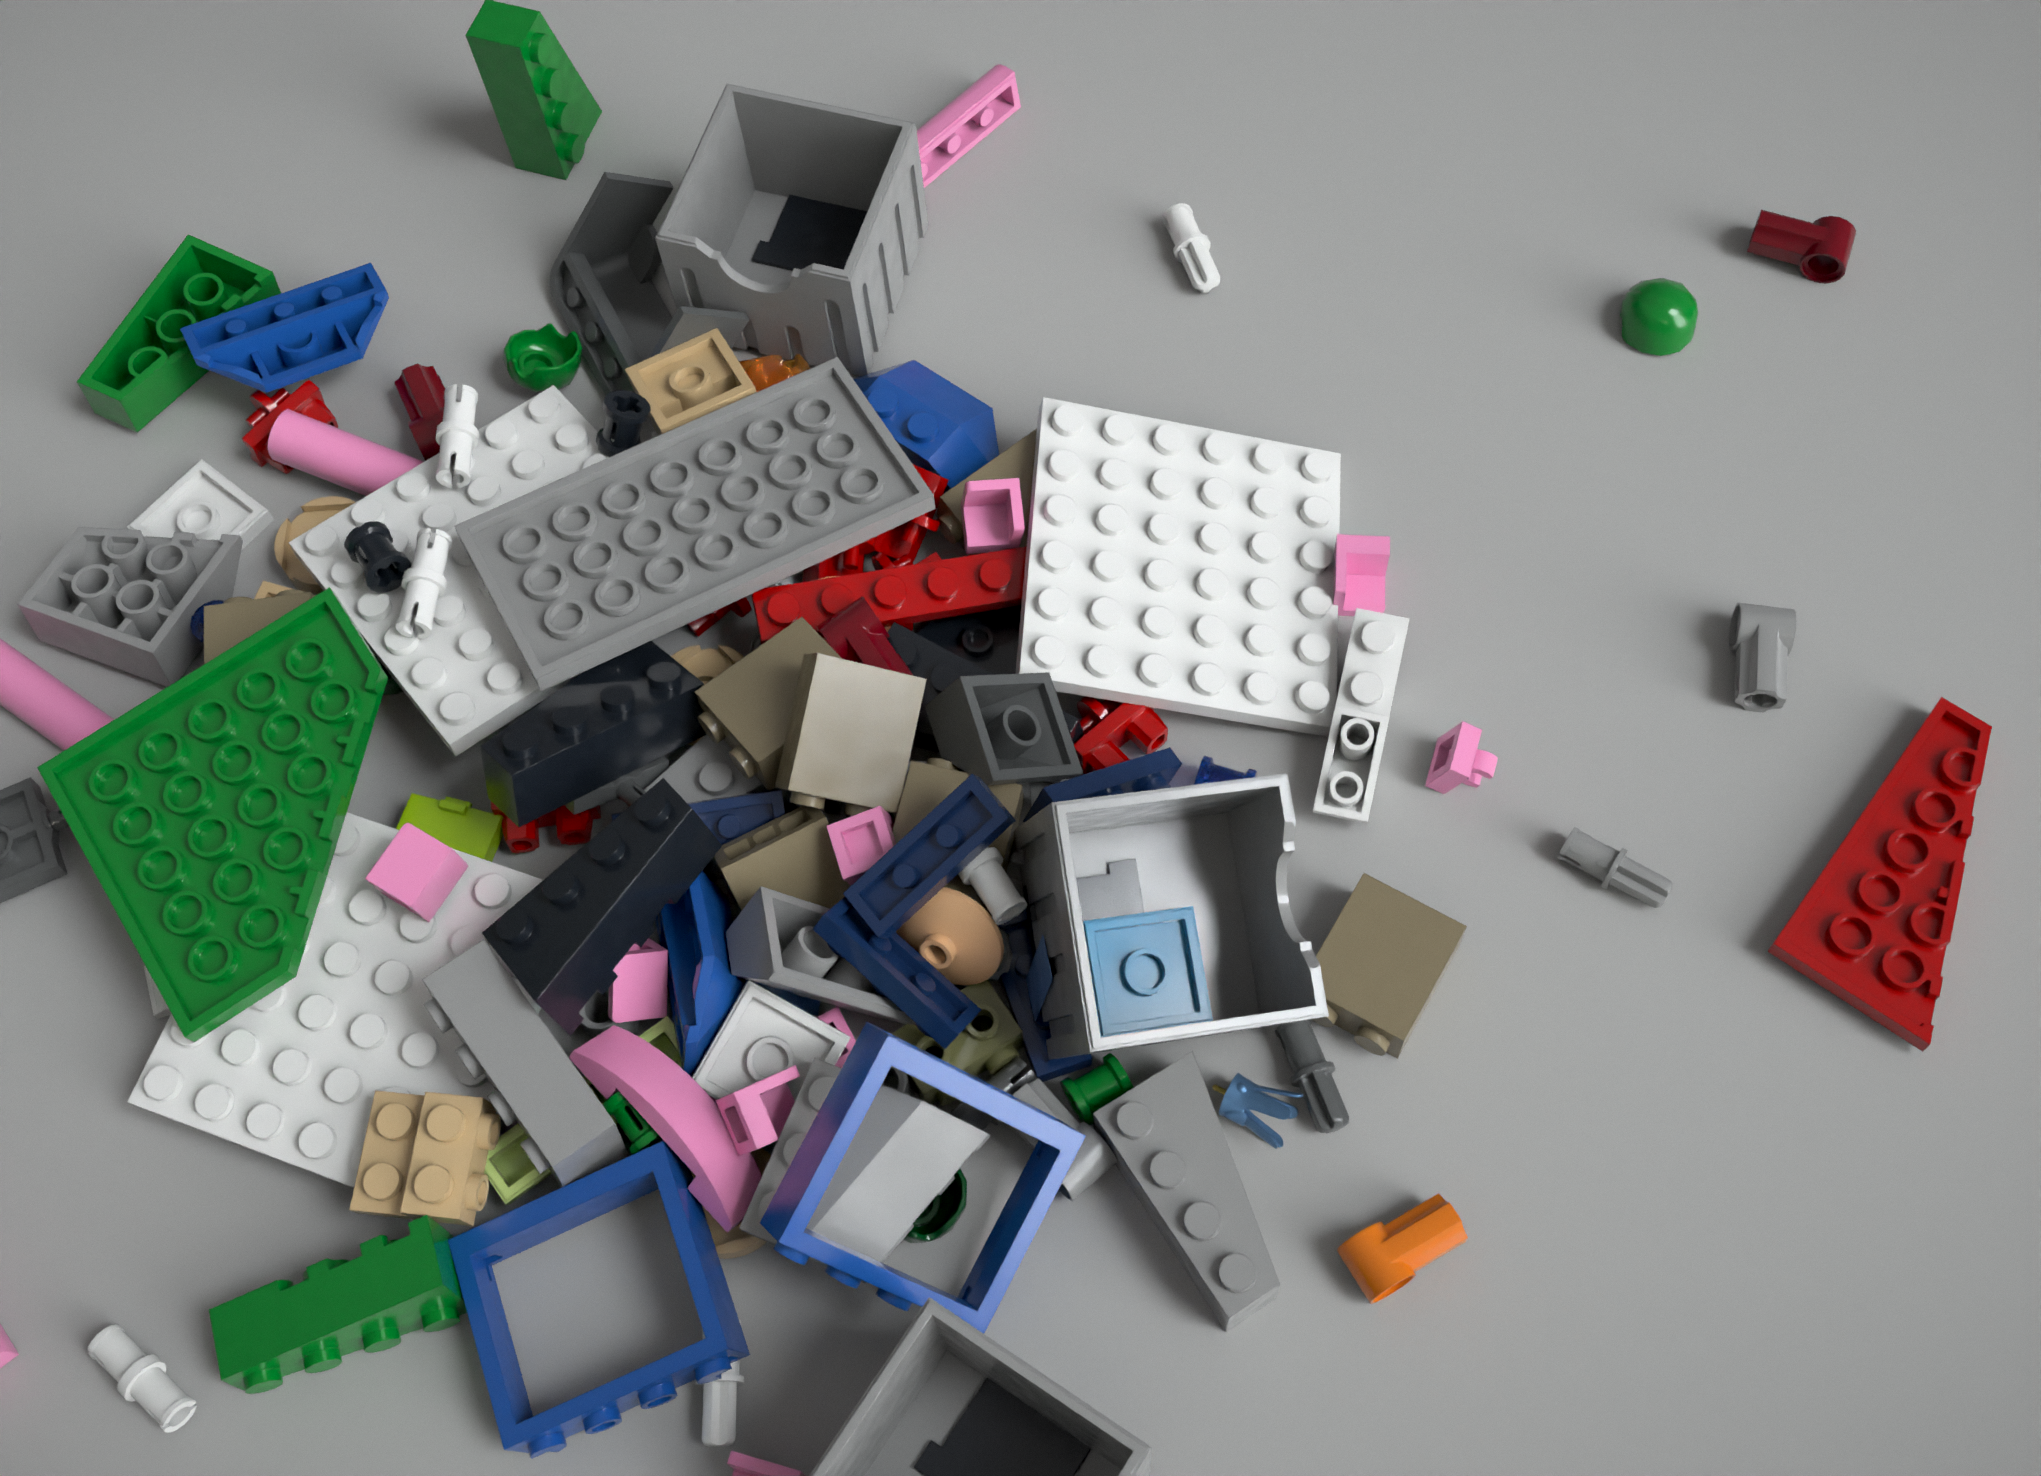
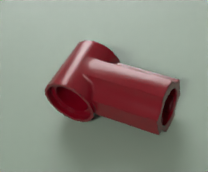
M1761 210L1747 252L1799 265L1801 273L1807 279L1816 283H1834L1845 275L1856 230L1853 224L1841 217L1826 216L1811 223Z
M417 363L403 369L401 376L394 383L411 421L407 422L426 461L440 453V445L436 441L437 426L443 422L445 387L440 376L437 375L434 366L426 367Z
M863 596L817 626L827 643L842 659L913 675L899 653H896L887 640L890 635Z

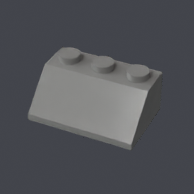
M760 886L726 931L731 974L734 976L785 990L801 997H808L835 1005L848 1011L858 1012L882 1020L916 1025L889 998L879 994L873 988L871 982L845 958L836 955L829 948L827 942L813 930L817 922L830 908Z

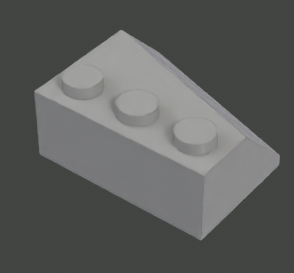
M78 527L17 605L40 641L168 687L182 677L204 646V606L224 604L226 599L232 598L243 540L240 535L222 534L220 540L197 539L194 533L174 532L172 538L143 536L141 530Z
M814 1057L739 1229L776 1245L777 1240L760 1224V1221L842 1068ZM881 1085L806 1228L884 1263L914 1227L913 1223L937 1194L941 1195L955 1179L954 1174L974 1151H979L991 1135L920 1099ZM812 1257L809 1258V1260L827 1267V1264Z

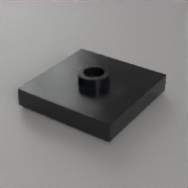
M1014 607L934 619L917 633L994 675L1016 674L1021 613Z

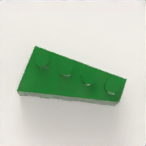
M485 0L465 36L515 168L567 180L574 164L581 161L585 143L602 110L540 11L493 0Z
M188 234L77 380V384L94 413L138 433L210 371L197 366L180 328L281 294L273 271Z
M425 1215L408 1223L410 1235L404 1238L388 1241L387 1236L379 1235L360 1244L361 1256L351 1261L326 1258L306 1267L307 1270L302 1274L303 1281L293 1285V1282L290 1280H276L209 1309L221 1381L243 1391L245 1390L247 1394L262 1393L279 1387L283 1384L282 1377L304 1369L306 1373L327 1371L339 1366L344 1355L362 1349L367 1353L384 1351L400 1344L401 1336L422 1328L424 1332H436L458 1324L460 1322L459 1315L467 1313L448 1243V1240L454 1236L429 1215Z

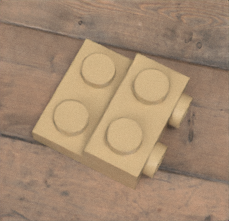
M718 328L625 369L636 394L644 397L650 404L651 411L649 417L658 436L757 392L751 379Z
M375 1090L349 1210L357 1214L412 1220L429 1215L439 1223L474 1226L476 1211H481L484 1208L488 1196L489 1180L488 1176L484 1174L488 1150L495 1149L500 1135V1117L496 1114L492 1104L482 1097L425 1092V1095H414Z

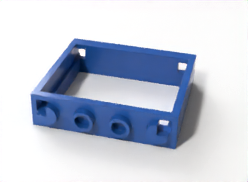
M866 1022L764 1213L760 1224L777 1240L773 1249L796 1263L806 1265L810 1257L827 1264L825 1272L834 1279L853 1288H858L862 1280L878 1287L876 1292L878 1297L904 1311H909L912 1303L923 1307L930 1297L984 1334L1086 1136L1062 1120ZM891 1066L1038 1139L958 1297L806 1228Z
M659 1142L448 1240L504 1450L529 1453L531 1459L546 1452L557 1453L567 1446L565 1438L585 1430L586 1434L608 1430L622 1422L620 1413L638 1405H641L642 1409H650L668 1403L678 1396L676 1388L694 1380L698 1384H705L721 1379L722 1373L732 1369L731 1363L750 1355L702 1204L687 1189L693 1181L691 1170L667 1143ZM659 1189L705 1339L533 1416L492 1265Z

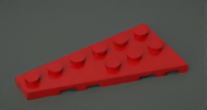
M1943 697L1934 706L1767 951L1922 1052L1931 1044L1934 1028L1931 1022L1935 1002L1940 997L1943 982L1941 971L1946 946L1951 941L1966 863L1963 862L1967 839L1971 836L1974 822L1972 812L1977 788L1981 785L1992 726Z

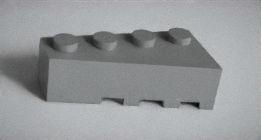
M485 939L422 979L432 996V999L423 1004L443 1034L451 1028L455 1030L463 1042V1045L455 1049L457 1055L474 1079L485 1074L495 1089L487 1098L506 1126L517 1121L528 1137L520 1143V1146L540 1174L549 1168L560 1186L564 1187L629 1157L616 1123Z
M1191 1051L1094 1112V1130L1114 1153L1117 1159L1115 1165L1227 1332L1274 1301L1278 1294L1280 1282L1194 1053Z

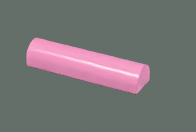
M1001 64L995 65L917 130L924 188L1021 108L1015 72Z
M290 409L284 410L278 416L268 440V452L272 460L365 496L424 462Z
M0 639V705L63 751L115 720Z

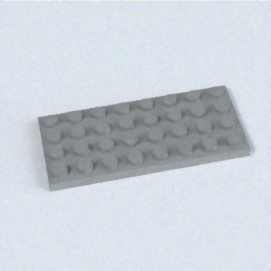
M836 357L459 523L454 527L540 691H544L936 508L933 493L842 362Z

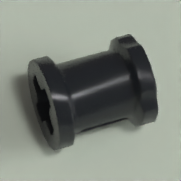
M618 390L608 393L603 401V410L606 413L604 428L598 431L596 443L600 452L611 457L642 443L640 440L642 423L649 418L651 409L648 401L634 392Z
M378 521L366 522L362 526L354 528L346 537L344 547L351 560L359 563L363 568V580L366 585L374 592L386 593L402 586L404 571L411 568L412 563L404 553L395 549L389 529L385 524Z

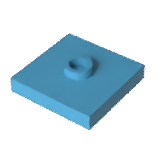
M1193 906L1083 921L1101 1037L1213 1021Z

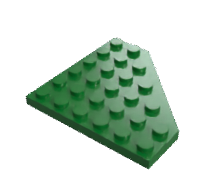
M330 587L37 767L185 1038L196 1042L297 976L385 690L388 676L341 601Z

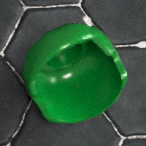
M1665 278L1643 280L1637 283L1624 295L1621 304L1622 338L1627 344L1642 353L1663 356L1680 352L1692 341L1698 317L1695 297L1682 283Z
M551 323L546 324L537 331L522 330L511 335L503 350V361L510 377L521 387L538 393L545 391L553 385L558 390L570 385L580 368L582 346L578 334L575 331H571L568 336H564Z

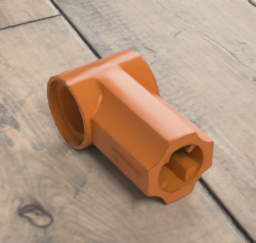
M1438 1193L1386 1225L1382 1222H1377L1361 1230L1340 1245L1337 1252L1369 1303L1373 1304L1409 1283L1416 1276V1271L1465 1243L1468 1236L1463 1228L1462 1220L1453 1206Z

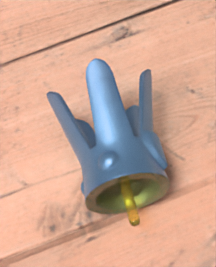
M1240 1073L1235 1075L1228 1089H1224L1216 1084L1212 1086L1213 1090L1224 1094L1219 1115L1241 1126H1246L1275 1149L1283 1147L1282 1137L1250 1110L1281 1120L1293 1119L1299 1114V1110L1295 1106L1263 1092L1296 1098L1303 1097L1304 1094L1259 1086Z

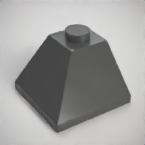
M1049 672L960 676L925 705L940 756L952 762L953 765L969 775L974 774L980 777L987 786L1071 779L1083 774Z

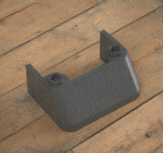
M604 172L551 269V294L570 331H575L578 334L582 353L605 396L612 391L618 390L636 393L630 384L625 371L626 368L713 329L718 328L729 347L732 348L750 320L746 312L679 306L672 318L651 280L662 263L655 240L657 231L653 223L673 190L670 181Z

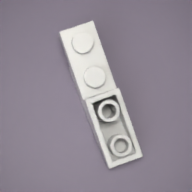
M1356 608L1313 813L1365 824L1368 823L1410 618Z

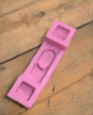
M615 1025L572 1051L569 1059L607 1100L619 1091L696 1175L687 1189L728 1233L741 1223L762 1174L750 1152L741 1156L738 1155L718 1105L705 1090L677 1063L659 1049L637 1035Z

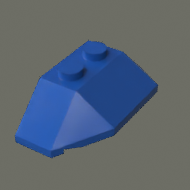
M368 263L182 327L180 330L197 366L268 393L363 359L389 296L373 265Z
M916 360L853 379L910 462L949 480L943 494L999 455L993 408Z
M703 871L676 904L666 903L655 917L659 945L668 950L667 990L681 1068L691 1077L747 981L744 978L731 974L726 931L734 921L729 900Z

